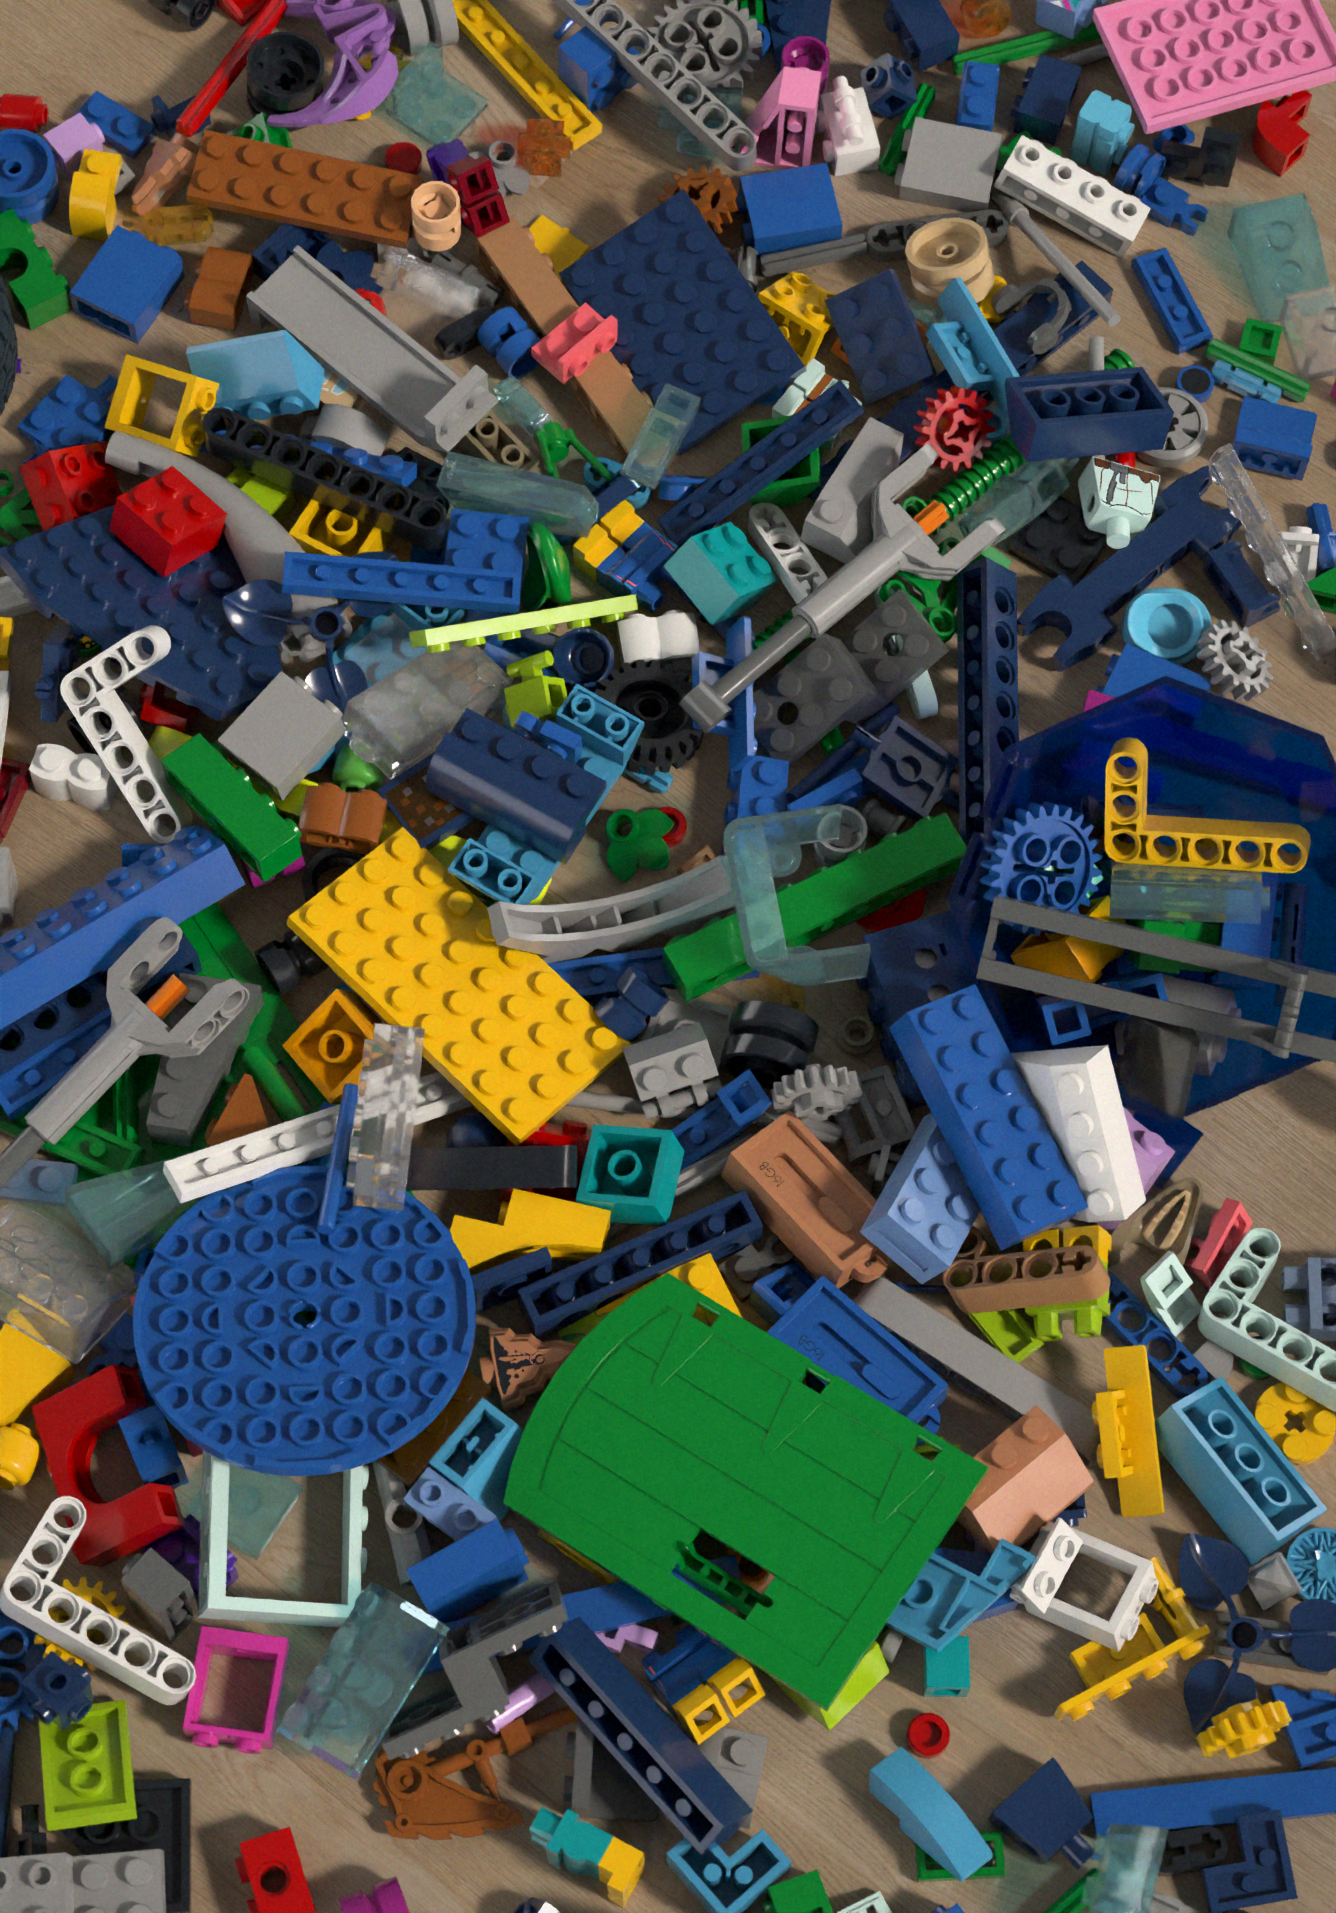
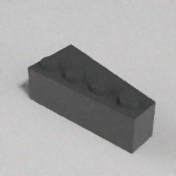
M180 973L179 980L191 991L171 1011L168 1027L173 1029L215 984L226 980ZM240 982L250 993L246 1006L200 1055L169 1058L161 1055L146 1121L151 1141L192 1147L215 1102L214 1098L222 1082H225L231 1070V1064L239 1048L243 1047L249 1035V1028L253 1020L259 1015L264 1005L260 985Z

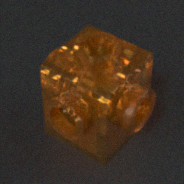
M527 118L526 133H519L518 155H524V167L528 170L529 175L561 177L563 159H570L571 137L564 136V121H556L550 118Z

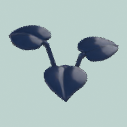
M366 552L352 556L356 558L398 561L395 554L387 552ZM266 579L250 582L223 597L222 605L229 623L242 638L254 645L270 647L279 644L285 638L286 624L306 625L312 638L325 643V662L327 668L319 667L313 669L305 678V682L313 690L312 695L321 702L325 699L329 700L342 712L343 716L341 719L345 732L351 730L364 711L368 686L364 672L355 662L345 660L335 666L333 664V639L341 632L343 627V620L340 614L350 605L352 611L360 617H377L386 612L392 603L344 599L335 609L322 607L311 617L291 618L288 617L293 608L291 595L282 593V585L280 583Z
M1195 1533L1187 1534L1179 1555L1181 1588L1186 1594L1187 1599L1201 1610H1213L1224 1600L1232 1620L1227 1628L1226 1637L1229 1645L1234 1649L1230 1668L1221 1660L1207 1659L1196 1664L1186 1676L1184 1700L1193 1732L1198 1735L1207 1731V1728L1214 1726L1211 1720L1212 1717L1228 1710L1227 1708L1236 1704L1257 1699V1685L1254 1679L1247 1674L1237 1671L1242 1654L1257 1651L1262 1646L1264 1639L1293 1638L1291 1652L1294 1659L1301 1666L1314 1672H1326L1336 1669V1603L1324 1599L1302 1601L1290 1611L1289 1620L1292 1630H1263L1260 1623L1256 1620L1246 1617L1240 1618L1234 1601L1231 1598V1595L1242 1592L1249 1580V1565L1244 1554L1236 1546L1224 1540L1205 1537Z

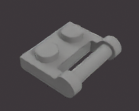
M888 1064L857 1075L860 1078L862 1096L858 1105L873 1140L862 1143L849 1110L839 1111L838 1115L834 1116L836 1123L842 1127L841 1135L848 1149L845 1155L851 1166L868 1161L872 1154L880 1155L883 1143L891 1145L890 1151L908 1145L916 1131Z

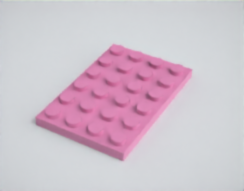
M1124 0L1095 8L1093 11V21L1145 134L1336 81V34L1319 0Z

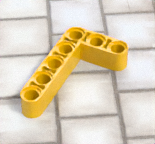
M1131 737L1120 739L1112 747L1106 764L1104 846L1108 856L1115 862L1287 874L1296 873L1305 866L1311 839L1307 830L1297 824L1147 815L1148 753L1146 747L1141 741ZM1122 756L1130 757L1135 761L1136 766L1124 767L1117 758ZM1119 795L1130 796L1136 804L1130 806L1123 805L1118 801L1117 797ZM1121 833L1129 834L1135 842L1129 844L1122 843L1116 835ZM1159 836H1168L1176 844L1165 846L1157 838ZM1203 838L1211 839L1216 843L1217 847L1211 849L1204 848L1198 840ZM1242 841H1251L1255 843L1259 849L1255 851H1247L1243 849L1239 843H1241ZM1287 843L1294 844L1299 847L1300 852L1294 854L1287 853L1281 848V845Z

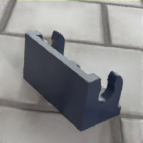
M284 223L252 253L255 275L265 282L293 254V249L297 245L316 259L319 250L331 241L327 237L330 233Z
M1234 540L1217 549L1208 551L1202 571L1241 627L1248 628L1279 612L1281 606L1278 602L1280 598L1276 593L1271 595L1268 593L1242 556L1243 552L1240 549L1242 544L1239 540Z

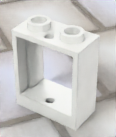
M1071 1528L1083 1541L1078 1553L1132 1575L1112 1617L1107 1621L1054 1597L1044 1614L1040 1613L1028 1599L1024 1603L1026 1611L1119 1652L1125 1639L1130 1641L1134 1637L1140 1621L1138 1614L1144 1603L1150 1604L1157 1592L1159 1582L1156 1579L1153 1563L1150 1560Z

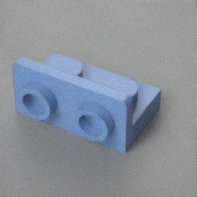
M427 1467L404 1497V1503L455 1541L497 1519L494 1513L430 1467Z

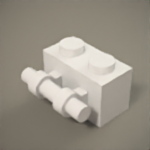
M836 77L832 81L835 91L820 94L819 110H817L816 130L817 132H823L825 138L822 141L825 162H831L835 176L878 169L880 145L864 88L853 89L848 86L846 77Z

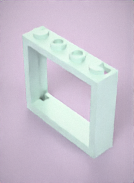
M203 1450L198 1618L350 1628L360 1619V1615H364L367 1603L366 1591L361 1590V1574L365 1572L367 1566V1550L362 1548V1532L367 1527L368 1509L367 1506H362L363 1490L366 1489L369 1479L368 1466L364 1464L343 1471L341 1604L226 1596L230 1463L220 1460Z

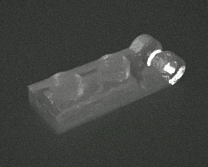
M387 246L383 257L386 262L383 270L378 271L375 279L376 284L457 320L475 311L484 288L483 286L411 256L400 248ZM399 267L408 270L404 280L397 276Z

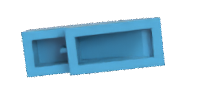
M903 1747L898 1748L870 1769L869 1792L899 1817V1829L960 1882L964 1881L992 1859L993 1852L959 1805L941 1784Z

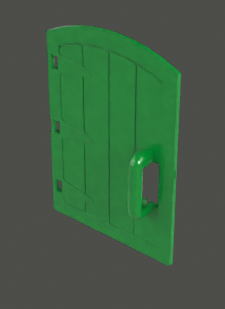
M667 1273L637 1291L610 1312L580 1341L558 1368L539 1398L522 1433L510 1468L503 1503L505 1507L651 1599L654 1604L665 1611H670L827 1712L987 1474L988 1467L836 1374H831L813 1363L808 1357ZM698 1305L719 1317L711 1327L693 1317ZM807 1371L828 1384L821 1394L801 1383ZM918 1439L940 1452L933 1462L913 1451ZM700 1530L775 1576L763 1595L696 1553L693 1541ZM673 1569L747 1615L745 1621L671 1574Z

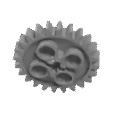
M676 0L677 8L675 10L667 5L664 6L665 18L658 15L654 16L655 27H648L647 33L717 99L718 93L721 92L728 99L731 98L732 87L743 91V79L753 81V69H760V56H763L762 34L760 30H757L756 18L749 19L748 8L738 11L737 0L731 1L728 5L724 4V0H716L715 2L711 0H690V3L687 4L682 0ZM690 24L694 25L696 30L698 31V37L701 44L697 45V35L695 31H693V29L691 28ZM710 25H716V26H717V27H715V28H707V26H710ZM677 40H684L682 43H674ZM706 52H710L711 63L713 64V66H715L718 72L713 71L712 67L710 66L709 58ZM725 53H733V54H734V55H732V56H723V54H725ZM692 68H701L699 71H690ZM660 70L655 72L653 77L665 79L669 77L670 73ZM684 95V102H687L692 95Z

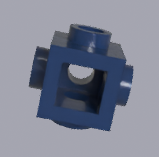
M885 53L860 71L862 86L870 110L892 120L918 101L914 84V72L911 65Z
M53 1651L21 1681L25 1699L32 1704L30 1709L33 1714L44 1724L49 1725L53 1722L63 1731L72 1722L77 1723L81 1721L90 1711L92 1701L94 1700L90 1685L92 1679L85 1669L75 1662L68 1665Z

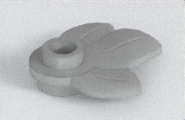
M504 139L497 140L491 144L487 151H477L469 154L474 159L485 155L491 160L500 188L498 191L502 194V198H504L508 191L520 196L525 194L530 184V175L528 170L522 165L520 149L513 142ZM502 158L508 159L507 161H499Z

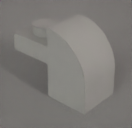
M324 404L320 415L307 416L306 421L301 426L298 440L308 442L325 441L331 443L332 447L347 450L360 448L366 450L368 454L381 456L389 434L370 417L360 411L339 404Z

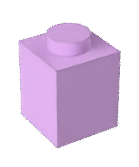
M81 113L43 134L44 140L49 144L53 153L56 167L68 181L73 178L74 171H79L84 149L103 152L102 143L105 142L103 133L94 122L89 124Z

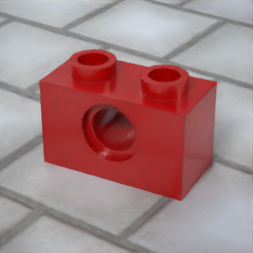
M290 1826L239 1843L242 1856L234 1859L241 1883L250 1882L255 1898L247 1901L250 1913H316ZM273 1872L282 1873L286 1877V1884L282 1890L276 1893H269L262 1888L263 1880L268 1874Z

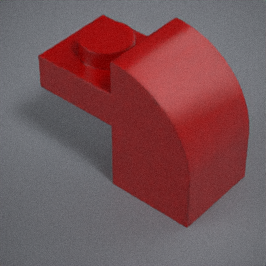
M1306 90L1295 92L1291 96H1283L1276 106L1268 100L1264 101L1257 114L1251 137L1252 148L1258 159L1279 177L1300 160L1306 151L1310 134L1298 125L1306 117L1312 94Z

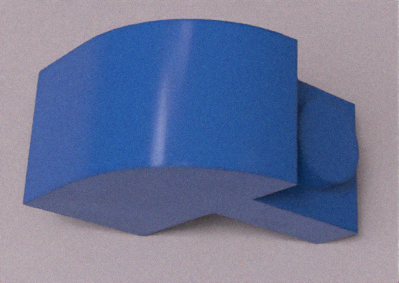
M157 1405L149 1408H137L130 1412L127 1417L118 1420L143 1485L156 1483L173 1486L175 1489L189 1483L164 1416Z

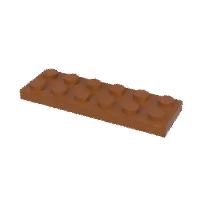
M205 130L186 197L189 203L407 249L413 226L411 198L414 191L424 184L423 176Z

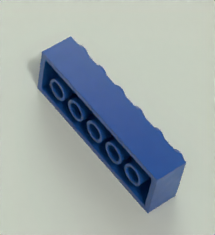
M976 984L908 1011L889 1027L1001 1251L1067 1222L1088 1208Z

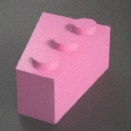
M783 67L744 123L756 138L757 156L753 165L784 170L810 166L816 128L821 79L820 71H813L805 67ZM739 144L738 154L745 153L749 148Z

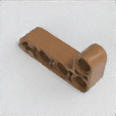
M975 1226L971 1227L950 1268L943 1271L942 1275L943 1283L960 1311L971 1314L1090 1301L1103 1296L1111 1284L1108 1272L1096 1251L1090 1246L1078 1245L994 1255L981 1231Z

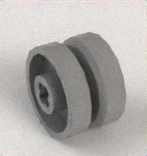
M386 0L387 8L391 9L397 17L398 25L395 29V34L406 56L412 57L427 52L430 43L429 37L439 48L458 42L459 28L452 0Z

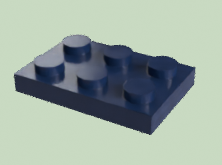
M888 269L824 300L866 405H873L937 375L895 269Z

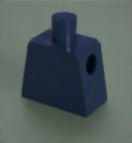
M1054 1757L1001 1803L988 1819L993 1826L1044 1865L1060 1851L1078 1870L1096 1853L1079 1834L1092 1820V1814Z

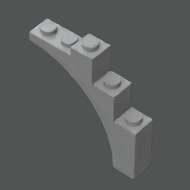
M720 855L693 870L669 880L608 898L557 905H521L498 901L488 907L487 910L491 921V932L496 939L497 945L535 953L546 963L580 959L597 948L615 953H625L656 934L676 937L680 934L690 935L701 929L709 920L722 917L754 899L755 894L745 862Z

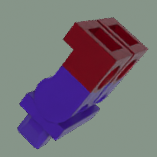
M458 138L449 143L441 142L426 151V157L434 181L450 184L457 191L460 197L461 224L477 238L510 222L502 194L498 191L500 188L491 160L483 155L477 159L472 158L468 155L463 142Z

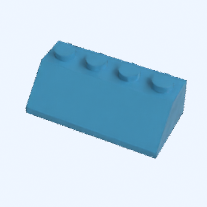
M1222 1376L1171 1405L1155 1421L1157 1448L1234 1546L1244 1554L1250 1566L1275 1552L1328 1510Z

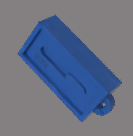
M822 1275L767 1332L811 1359L813 1363L833 1375L836 1374L921 1426L928 1420V1423L923 1428L936 1435L939 1431L941 1418L937 1408L945 1401L949 1384L825 1276ZM808 1371L806 1372V1386L821 1394L828 1384ZM920 1439L917 1440V1444H925Z

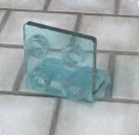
M432 41L401 71L391 92L385 98L386 114L432 146L441 142L449 143L459 138L488 107V100L444 71L443 48Z

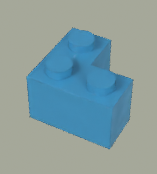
M763 1828L730 1858L719 1845L701 1855L685 1837L666 1854L665 1861L708 1913H743L766 1893L768 1887L775 1885L789 1872L792 1864L791 1860Z

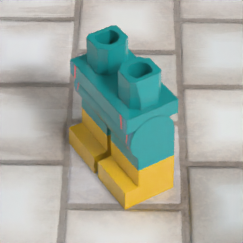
M541 1807L529 1829V1833L532 1834L531 1842L546 1850L549 1864L560 1869L564 1862L566 1868L571 1873L579 1876L590 1875L607 1885L608 1900L622 1908L625 1907L645 1870L643 1852L590 1823L580 1821L579 1814L568 1808L563 1817H560Z

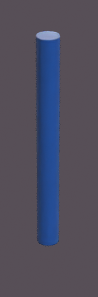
M352 1083L345 1084L342 1092L317 1231L322 1234H332L336 1222L360 1087Z

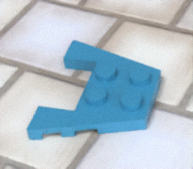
M1001 1538L982 1574L977 1576L933 1553L886 1623V1626L939 1653L1030 1570L1036 1556Z

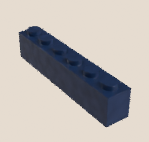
M578 1617L563 1624L562 1628L557 1632L542 1639L528 1660L695 1849L702 1855L731 1839L752 1813V1808L586 1623Z

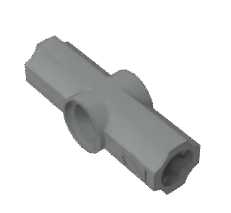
M373 1461L372 1464L385 1516L386 1529L390 1538L400 1586L414 1587L406 1570L432 1555L424 1517L404 1503V1497L410 1488L376 1461ZM402 1511H408L416 1516V1521L409 1528H399L393 1523L394 1517Z

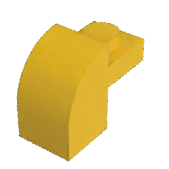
M84 149L79 171H74L70 190L69 220L72 236L106 241L111 235L117 213L114 193L122 167V157L120 154Z

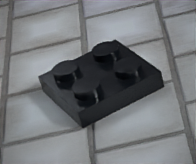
M1051 490L1010 544L1009 552L1052 579L1058 575L1065 574L1076 585L1083 579L1106 548V534L1089 530L1085 526L1082 508Z

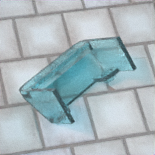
M841 804L743 817L731 821L726 826L723 836V847L742 947L747 964L754 970L798 986H810L867 977L871 953L869 943L819 951L809 946L786 948L773 878L791 875L799 868L802 858L801 844L836 840L839 838L842 816Z

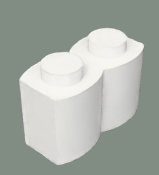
M670 610L657 618L646 617L643 614H632L625 617L624 620L617 622L616 636L621 664L629 662L632 669L636 660H644L646 667H650L652 660L660 661V669L665 670L669 663L676 666L675 672H681L682 670L690 671L692 670V658L698 652H701L694 613Z
M40 744L37 746L29 771L34 789L40 795L57 801L73 799L80 806L91 810H108L111 808L118 785L99 755L90 753L76 755L68 748L57 744Z

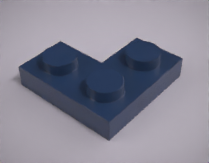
M1281 1810L1234 1817L1243 1861L1200 1869L1209 1913L1297 1899Z

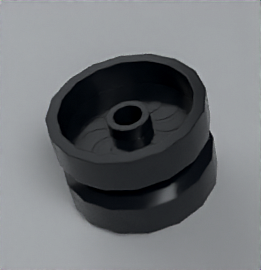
M755 1000L740 1002L734 1006L728 1030L731 1037L725 1040L720 1058V1066L734 1078L750 1069L763 1088L772 1090L774 1089L773 1083L782 1082L781 1077L783 1075L790 1076L795 1074V1070L798 1069L803 1071L807 1065L811 1064V1059L808 1055L814 1052L819 1026L813 1018L802 1011L786 1005Z

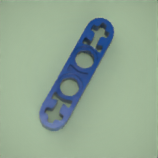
M1108 1271L1111 1281L1109 1298L1114 1303L1118 1297H1121L1123 1300L1117 1303L1110 1316H1102V1322L1125 1346L1145 1345L1147 1349V1344L1152 1340H1162L1168 1345L1170 1355L1161 1360L1154 1359L1147 1350L1148 1367L1150 1372L1178 1399H1183L1207 1385V1371L1199 1360L1115 1274ZM1124 1310L1136 1312L1140 1317L1141 1325L1136 1329H1125L1119 1323V1313ZM1176 1356L1181 1359L1177 1368L1184 1375L1187 1376L1191 1372L1196 1375L1197 1378L1194 1381L1195 1388L1191 1384L1185 1387L1180 1385L1179 1381L1182 1375L1175 1367L1172 1368L1170 1373L1165 1370L1171 1366Z

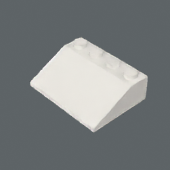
M1108 1045L1011 1053L1088 1205V1208L1072 1219L1085 1222L1126 1220L1146 1202Z

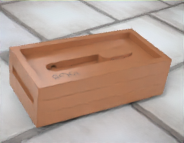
M791 1110L730 1152L721 1177L736 1193L743 1190L747 1192L762 1221L817 1279L823 1275L839 1289L853 1278L863 1283H870L884 1273L889 1260L888 1256L860 1233L862 1226L876 1203V1199Z

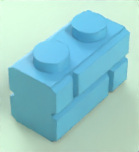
M1098 90L1092 91L1078 115L1070 153L1071 159L1084 166L1089 164L1091 165L1090 169L1103 175L1109 174L1115 164L1121 166L1130 148L1126 143L1131 137L1135 126L1129 122L1132 112L1131 106L1117 99L1112 101L1111 96Z

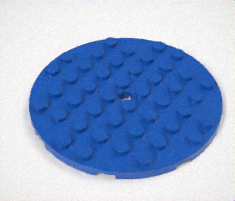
M296 1166L278 1168L225 1191L220 1190L211 1193L185 1212L168 1229L155 1247L154 1256L138 1284L133 1311V1337L140 1372L150 1395L167 1420L185 1438L218 1459L244 1469L281 1476H315L341 1472L373 1462L397 1450L431 1424L450 1401L466 1372L476 1333V1303L468 1265L452 1240V1234L431 1210L406 1191L382 1179L378 1186V1182L354 1175L353 1170L345 1169L334 1232L332 1234H322L317 1231L328 1167ZM305 1310L311 1311L317 1316L312 1323L307 1325V1328H303V1325L293 1320L297 1313Z

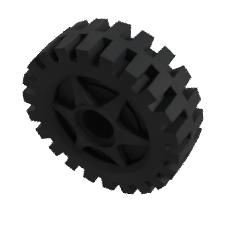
M636 660L633 669L629 662L621 664L619 672L615 668L612 669L608 678L601 680L598 688L595 690L596 695L645 722L628 760L630 772L637 773L639 766H645V774L654 775L655 767H659V770L664 773L670 771L671 765L678 769L684 765L685 759L689 762L701 746L704 732L693 729V719L679 705V702L692 690V681L688 683L689 674L684 670L676 675V666L668 663L665 670L660 669V661L652 660L650 667L645 666L644 660Z

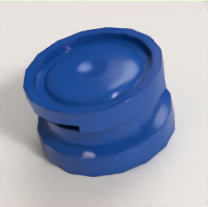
M1138 143L1122 163L1114 180L1113 187L1122 192L1127 191L1141 200L1158 176H1161L1165 167L1166 157L1159 153L1153 155L1149 152L1147 146Z

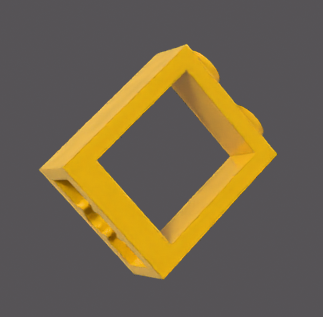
M126 354L104 428L113 431L118 430L171 450L198 457L200 447L204 442L202 420L204 415L215 405L219 383ZM157 374L187 383L171 438L141 429Z

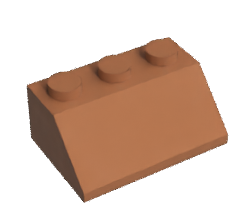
M1035 1405L973 1457L986 1465L988 1472L956 1520L991 1554H993L1001 1538L1021 1547L1040 1531L1041 1527L1046 1526L1094 1485V1480L1066 1433Z

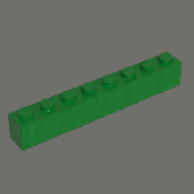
M946 813L935 818L932 816L924 817L917 821L912 829L901 834L891 833L882 838L876 846L866 851L858 849L851 852L841 863L830 868L828 866L820 867L814 870L807 879L795 885L787 883L780 886L773 892L772 896L764 900H751L743 904L736 913L724 919L723 917H716L709 920L703 925L701 930L691 935L680 934L672 938L663 947L662 965L683 1001L687 1003L965 869L969 850Z

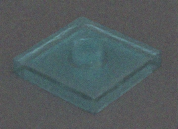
M230 1464L227 1542L257 1560L303 1492V1485L288 1476L260 1473ZM202 1488L185 1511L186 1516L191 1514L200 1523Z

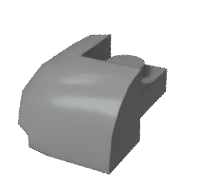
M694 1720L697 1726H702L709 1722L705 1720ZM726 1724L698 1745L682 1727V1732L754 1810L769 1737L726 1728ZM753 1811L740 1827L750 1828Z

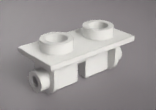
M1059 1517L1055 1523L1049 1522L1047 1527H1041L1040 1534L1029 1552L1036 1556L1030 1570L1010 1587L1012 1589L1010 1597L1013 1600L1024 1604L1028 1599L1042 1614L1046 1612L1083 1543L1077 1534Z

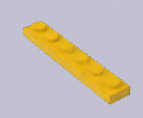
M452 0L458 27L572 151H575L602 133L601 122L488 0Z

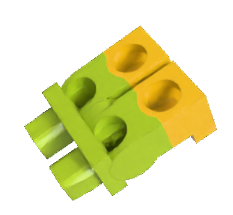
M1100 1225L1064 1228L1063 1233L1059 1229L1047 1230L1024 1240L1023 1252L1087 1245L1096 1251L1108 1272V1252H1112V1236ZM1109 1289L1100 1298L1090 1301L1025 1308V1312L1034 1318L1036 1337L1044 1342L1063 1339L1062 1320L1074 1319V1334L1077 1337H1100L1102 1316H1110Z

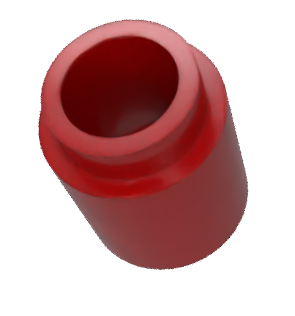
M4 93L0 97V127L2 130L25 129L33 133H39L42 126L47 125L49 117L48 106L43 104L40 96Z

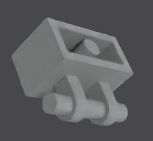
M700 1022L622 1048L640 1101L656 1097V1100L641 1104L646 1120L660 1115L663 1116V1119L675 1115V1110L697 1103L698 1107L710 1103L709 1099L718 1096L716 1092L722 1089L719 1078L703 1083V1080L718 1076L719 1074ZM691 1085V1088L668 1095V1092Z

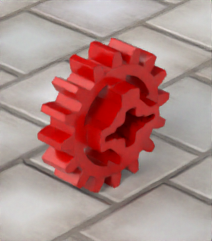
M951 386L950 391L940 388L937 390V400L930 397L925 399L929 407L927 411L918 410L917 414L923 420L922 424L914 425L913 430L921 432L922 436L915 441V445L923 447L929 443L937 451L939 456L932 465L952 471H958L959 466L970 468L971 457L981 460L983 455L980 448L982 446H991L992 443L986 439V434L994 432L995 427L987 425V420L991 419L994 414L992 411L983 409L987 404V400L977 397V392L957 386ZM958 404H963L969 411L964 412V409L959 408ZM945 445V448L950 449L951 453H945L940 446Z

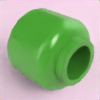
M357 740L354 743L345 744L337 753L332 773V782L347 793L357 792L362 789L372 790L377 793V789L383 785L387 769V758L377 748L376 744L371 741Z

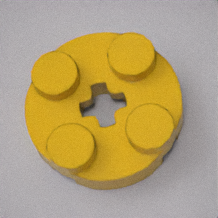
M1284 1382L1277 1383L1268 1388L1254 1406L1253 1416L1291 1464L1298 1463L1297 1466L1315 1462L1325 1454L1333 1442L1336 1432L1335 1412ZM1291 1414L1301 1417L1303 1420L1301 1425L1304 1431L1299 1432L1295 1428L1288 1431L1284 1427L1288 1421L1285 1415Z

